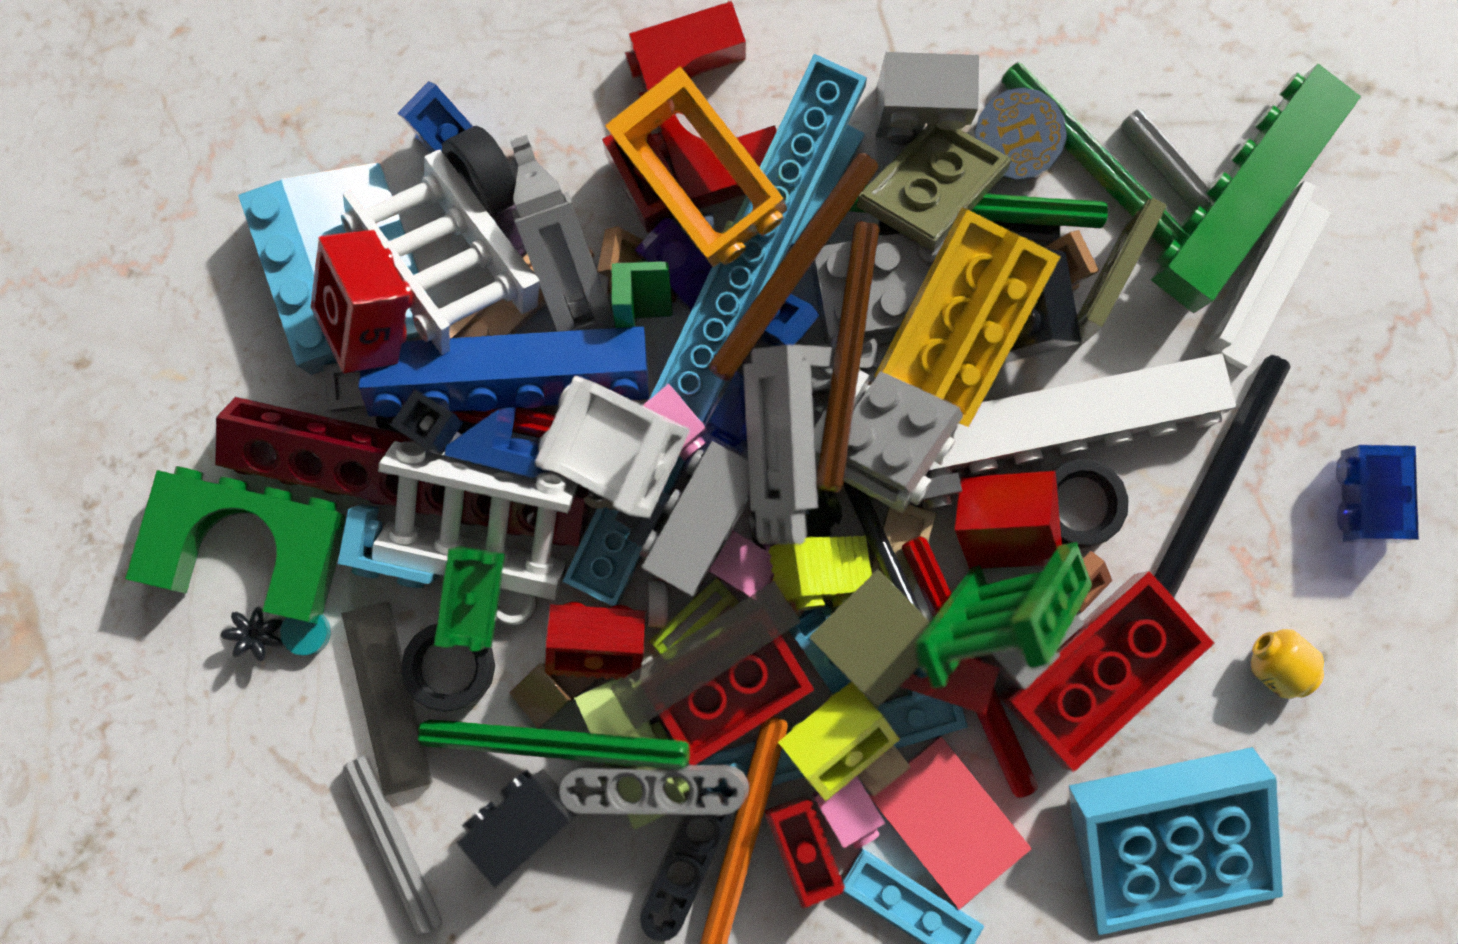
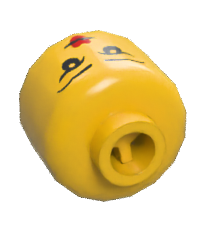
M1280 629L1275 632H1266L1255 641L1250 661L1251 672L1279 697L1286 699L1303 698L1312 694L1322 683L1324 678L1323 655L1295 630Z

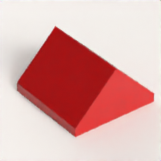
M1056 471L961 477L962 492L958 498L955 533L969 569L978 565L981 568L1046 566L1058 546L1062 545Z

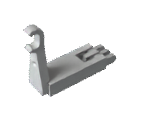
M527 135L511 140L510 143L519 166L513 197L516 210L512 211L534 273L540 280L539 286L557 332L611 328V326L615 325V321L568 191L562 193L559 183L536 161Z
M838 336L833 338L831 347L783 345L752 349V364H744L751 511H755L757 539L761 544H802L806 538L805 509L818 508L811 369H833ZM875 336L864 337L860 368L871 367L877 360L878 344Z

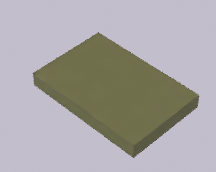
M928 124L858 196L857 207L934 252L945 240L961 208L963 207L971 211L1009 170L1012 158L960 129L944 130L938 128L937 124Z
M1153 197L1148 199L1125 224L1077 314L1082 343L1077 345L1082 346L1103 327L1167 207L1163 202Z

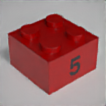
M375 229L318 236L310 308L342 372L348 373L398 364L401 344L405 343L407 338L405 321L407 309H411L413 304V296L409 283L401 279L395 268L391 250L384 248Z

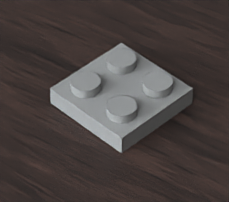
M880 371L853 410L846 462L911 495L962 419L963 414L959 407Z

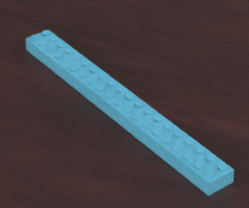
M813 54L760 166V169L785 200L787 211L782 214L784 220L770 233L764 236L757 233L744 243L746 246L745 251L733 262L727 265H723L720 262L714 268H711L650 399L669 384L705 425L725 383L724 380L718 378L709 370V364L783 261L863 94L867 77ZM747 196L732 227L751 213L753 209V203ZM680 456L677 458L662 490L664 493L672 495L688 460L684 461ZM604 507L596 510L562 582L611 606H616L620 604L642 558L639 556L642 547L626 539L631 529L615 520L619 511Z

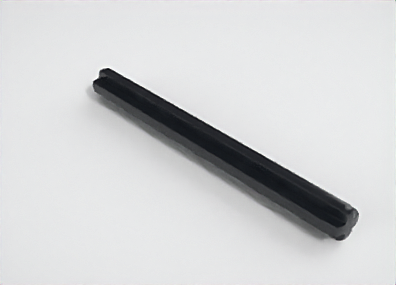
M1271 354L1261 364L1154 575L1174 598L1291 368L1287 360L1277 355Z

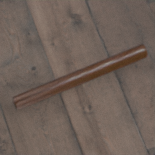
M865 153L858 154L710 362L709 370L718 378L728 381L733 377L878 170L876 160L870 158Z
M857 222L854 225L816 478L817 489L829 493H838L843 486L879 236L878 225L871 222Z

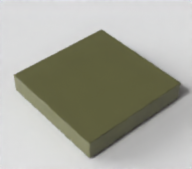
M877 569L809 638L878 708L919 667L916 656V642L931 622Z

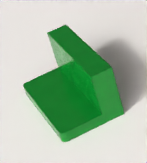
M668 262L612 263V309L616 328L637 327V318L670 317L673 315Z

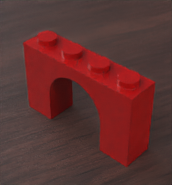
M732 1L629 33L631 50L624 52L632 78L641 77L645 91L638 93L640 98L678 67H681L687 76L692 79L701 73L745 60L746 40ZM676 114L657 127L658 133L652 134L664 159L668 158L677 183L698 210L746 195L704 140L693 135L683 127ZM773 125L736 137L759 168L777 129Z

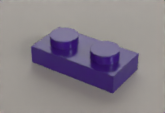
M665 217L634 251L644 262L669 263L671 292L691 312L712 266L673 220Z

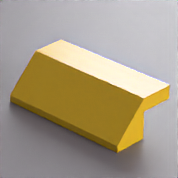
M962 207L874 377L876 378L879 372L882 371L959 407L963 414L959 424L969 428L1061 256Z

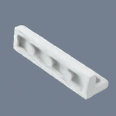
M1304 180L1293 190L1274 216L1205 343L1204 350L1214 355L1223 353L1224 361L1241 370H1245L1250 366L1331 215L1330 211L1310 201L1317 186Z

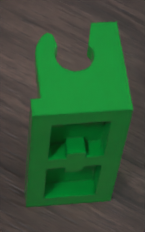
M461 546L448 549L434 646L449 648L454 647V645L469 647L470 651H480L485 647H492L506 553Z

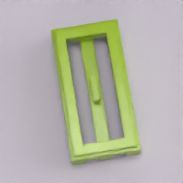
M716 578L655 634L649 642L670 663L677 658L675 654L728 605L735 612L705 640L741 619L748 611ZM717 591L722 599L668 648L662 641Z

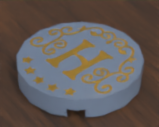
M1024 87L1006 90L991 99L980 113L975 129V138L1012 158L1009 170L1002 177L1017 181L1036 178L1051 169L1062 154L1067 138L1065 118L1056 102L1041 91Z

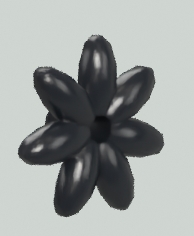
M260 606L253 610L249 620L237 611L232 612L231 619L237 628L223 630L221 637L230 641H238L232 651L233 657H240L251 649L255 659L262 662L265 659V646L271 648H281L283 646L282 640L276 635L271 634L281 627L282 621L280 619H271L263 623L264 614Z

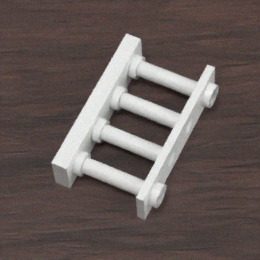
M439 149L424 156L425 177L421 179V184L370 207L364 208L351 189L342 192L344 213L340 214V219L346 233L375 229L384 248L391 250L398 274L411 287L413 304L409 310L413 314L414 325L421 338L425 342L431 340L441 355L450 351V325L502 299L507 302L512 301L521 314L538 307L540 280ZM429 200L433 203L438 202L446 214L391 241L387 240L376 225ZM451 233L456 235L462 234L470 244V249L415 275L411 273L400 258ZM478 265L481 268L487 267L495 278L494 283L440 309H437L425 292Z
M394 441L380 461L379 471L399 476L395 522L388 521L373 543L372 560L444 576L448 549L461 546L506 553L501 589L555 600L565 577L567 560L551 556L557 511L568 513L577 493L578 483L565 479L562 475L553 472L541 473L537 477L532 478L445 456V452L439 456L417 442L401 443ZM418 480L445 486L441 532L418 528L414 525ZM464 490L492 496L486 542L463 538L459 535ZM510 501L538 506L532 553L505 546Z

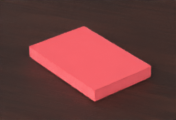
M938 736L908 761L911 768L875 796L871 792L868 795L956 907L961 909L1032 848L941 736Z

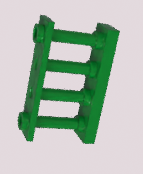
M1077 542L1058 546L1044 570L987 584L981 566L971 567L916 642L918 664L924 672H927L933 689L944 686L960 660L1010 649H1016L1017 652L1023 653L1029 670L1049 666L1092 587V582Z

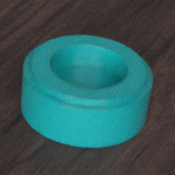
M319 615L317 624L286 617L281 625L280 636L283 645L290 652L309 656L319 653L326 647L330 640L331 627L324 615Z

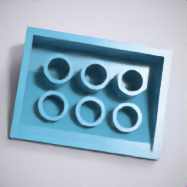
M380 163L281 179L238 195L295 363L310 375L324 371V365L338 363L310 308L318 236L346 233L340 219V214L344 213L342 192L351 189L364 208L392 197ZM399 214L376 224L388 241L405 234ZM412 252L400 257L413 275L419 273ZM407 309L405 321L406 341L420 336L413 322V314Z
M1253 747L1068 785L1073 828L1098 935L1283 897L1277 778Z

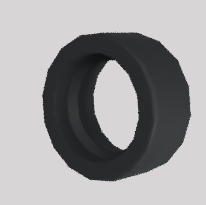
M477 125L442 143V153L490 216L515 204L513 197L516 180L511 166L495 139L484 128Z
M1077 459L1061 464L1053 470L1056 471L1057 491L1069 479L1075 477L1089 478L1100 485L1105 491L1108 500L1107 514L1103 522L1094 529L1075 531L1060 521L1062 545L1077 542L1078 547L1084 549L1107 542L1120 531L1128 515L1129 497L1124 482L1112 468L1097 460Z
M437 624L429 625L415 634L404 650L401 664L404 685L412 698L428 709L448 712L467 708L483 698L492 684L496 667L492 648L485 647L480 651H472L475 656L476 671L468 687L455 694L438 693L428 686L423 678L421 669L424 654L430 646L435 644Z

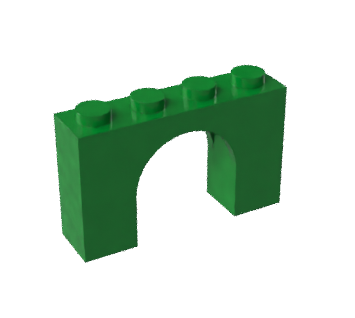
M180 466L175 467L174 474L156 471L125 580L187 593L201 543L210 529L227 517L237 514H254L259 516L270 528L275 539L277 551L275 567L262 611L305 622L318 623L319 615H323L347 518V516L336 512L337 503L314 497L309 498L308 505L291 501L293 493L271 487H265L263 494L246 491L248 483L220 476L218 484L202 481L204 473Z

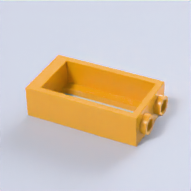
M678 67L605 125L617 144L713 268L720 262L723 265L733 262L745 251L746 246L744 243L757 233H760L761 236L770 233L784 220L782 214L787 211L784 198L681 67ZM679 113L686 117L753 203L751 213L724 233H718L711 227L647 144L649 133L674 114Z

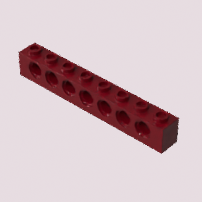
M234 397L216 416L215 466L232 469L243 475L255 474L277 479L281 483L288 485L299 484L322 489L324 492L332 495L344 494L362 498L377 505L389 504L396 506L399 476L380 472L379 463L394 441L401 443L415 441L397 432ZM418 480L415 513L442 516L445 486ZM579 484L568 513L557 511L552 544L578 547L587 526L590 506L585 503L584 497L592 493V490ZM464 490L461 523L466 525L478 524L488 527L492 496ZM510 501L507 534L534 537L538 506Z

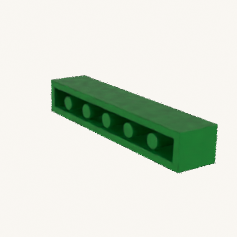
M1319 63L1304 76L1297 72L1289 79L1279 92V95L1284 99L1278 108L1272 105L1256 123L1255 128L1260 131L1253 141L1250 138L1246 139L1232 155L1230 160L1235 163V166L1230 173L1227 174L1223 171L1207 189L1205 194L1211 197L1204 208L1198 205L1180 226L1186 231L1179 242H1176L1174 239L1170 241L1156 258L1155 262L1160 267L1150 280L1193 314L1213 302L1361 98L1358 93Z

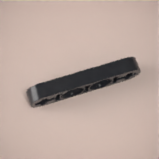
M717 763V764H712V765H726V764ZM699 777L701 783L699 801L704 803L702 797L707 792H712L711 787H702L704 777ZM729 787L731 789L730 793L721 792L723 801L728 802L729 798L737 792V788ZM733 813L721 816L682 814L642 903L640 923L646 936L660 942L668 941L677 936L686 920ZM698 818L707 819L714 827L712 836L704 842L693 841L686 832L690 822ZM676 862H686L693 867L695 871L694 877L687 884H674L667 876L668 869ZM662 888L673 897L669 908V916L673 921L664 920L661 926L654 925V915L650 912L659 913L666 900L665 892H658ZM677 898H684V900L681 902Z

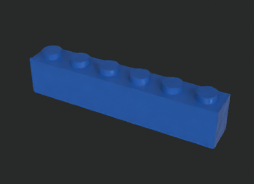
M644 326L450 338V351L441 355L431 340L428 342L424 340L406 341L401 344L398 364L360 370L359 390L369 417L397 416L414 389L450 412L489 411L491 409L511 407L536 408L539 406L559 405L561 394L571 384L575 376L597 383L629 400L649 399Z

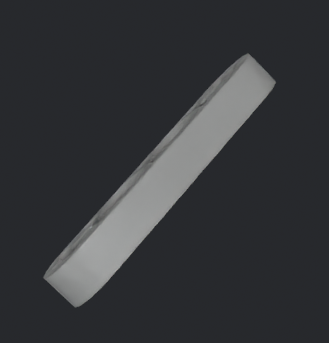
M585 765L577 767L564 776L560 783L559 794L566 808L580 814L725 815L733 813L744 803L748 796L749 784L742 771L728 765H688L682 770L632 765ZM605 776L609 778L606 792H593L586 800H583L581 792L574 791L573 788L582 778H584V783L588 787H601L606 783ZM622 777H633L641 784L642 797L639 801L628 802L621 797L618 785ZM670 777H680L687 782L690 788V795L687 801L674 802L667 796L665 784ZM699 777H704L702 787H716L722 781V778H727L728 786L737 788V792L729 798L728 802L723 801V795L720 792H707L702 797L704 803L699 802L701 793Z

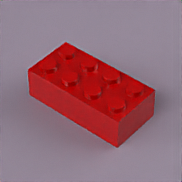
M1150 571L1134 574L1083 620L1084 624L1057 649L1056 652L1060 657L1026 689L1008 688L999 696L1001 701L1063 769L1072 772L1078 770L1215 644Z

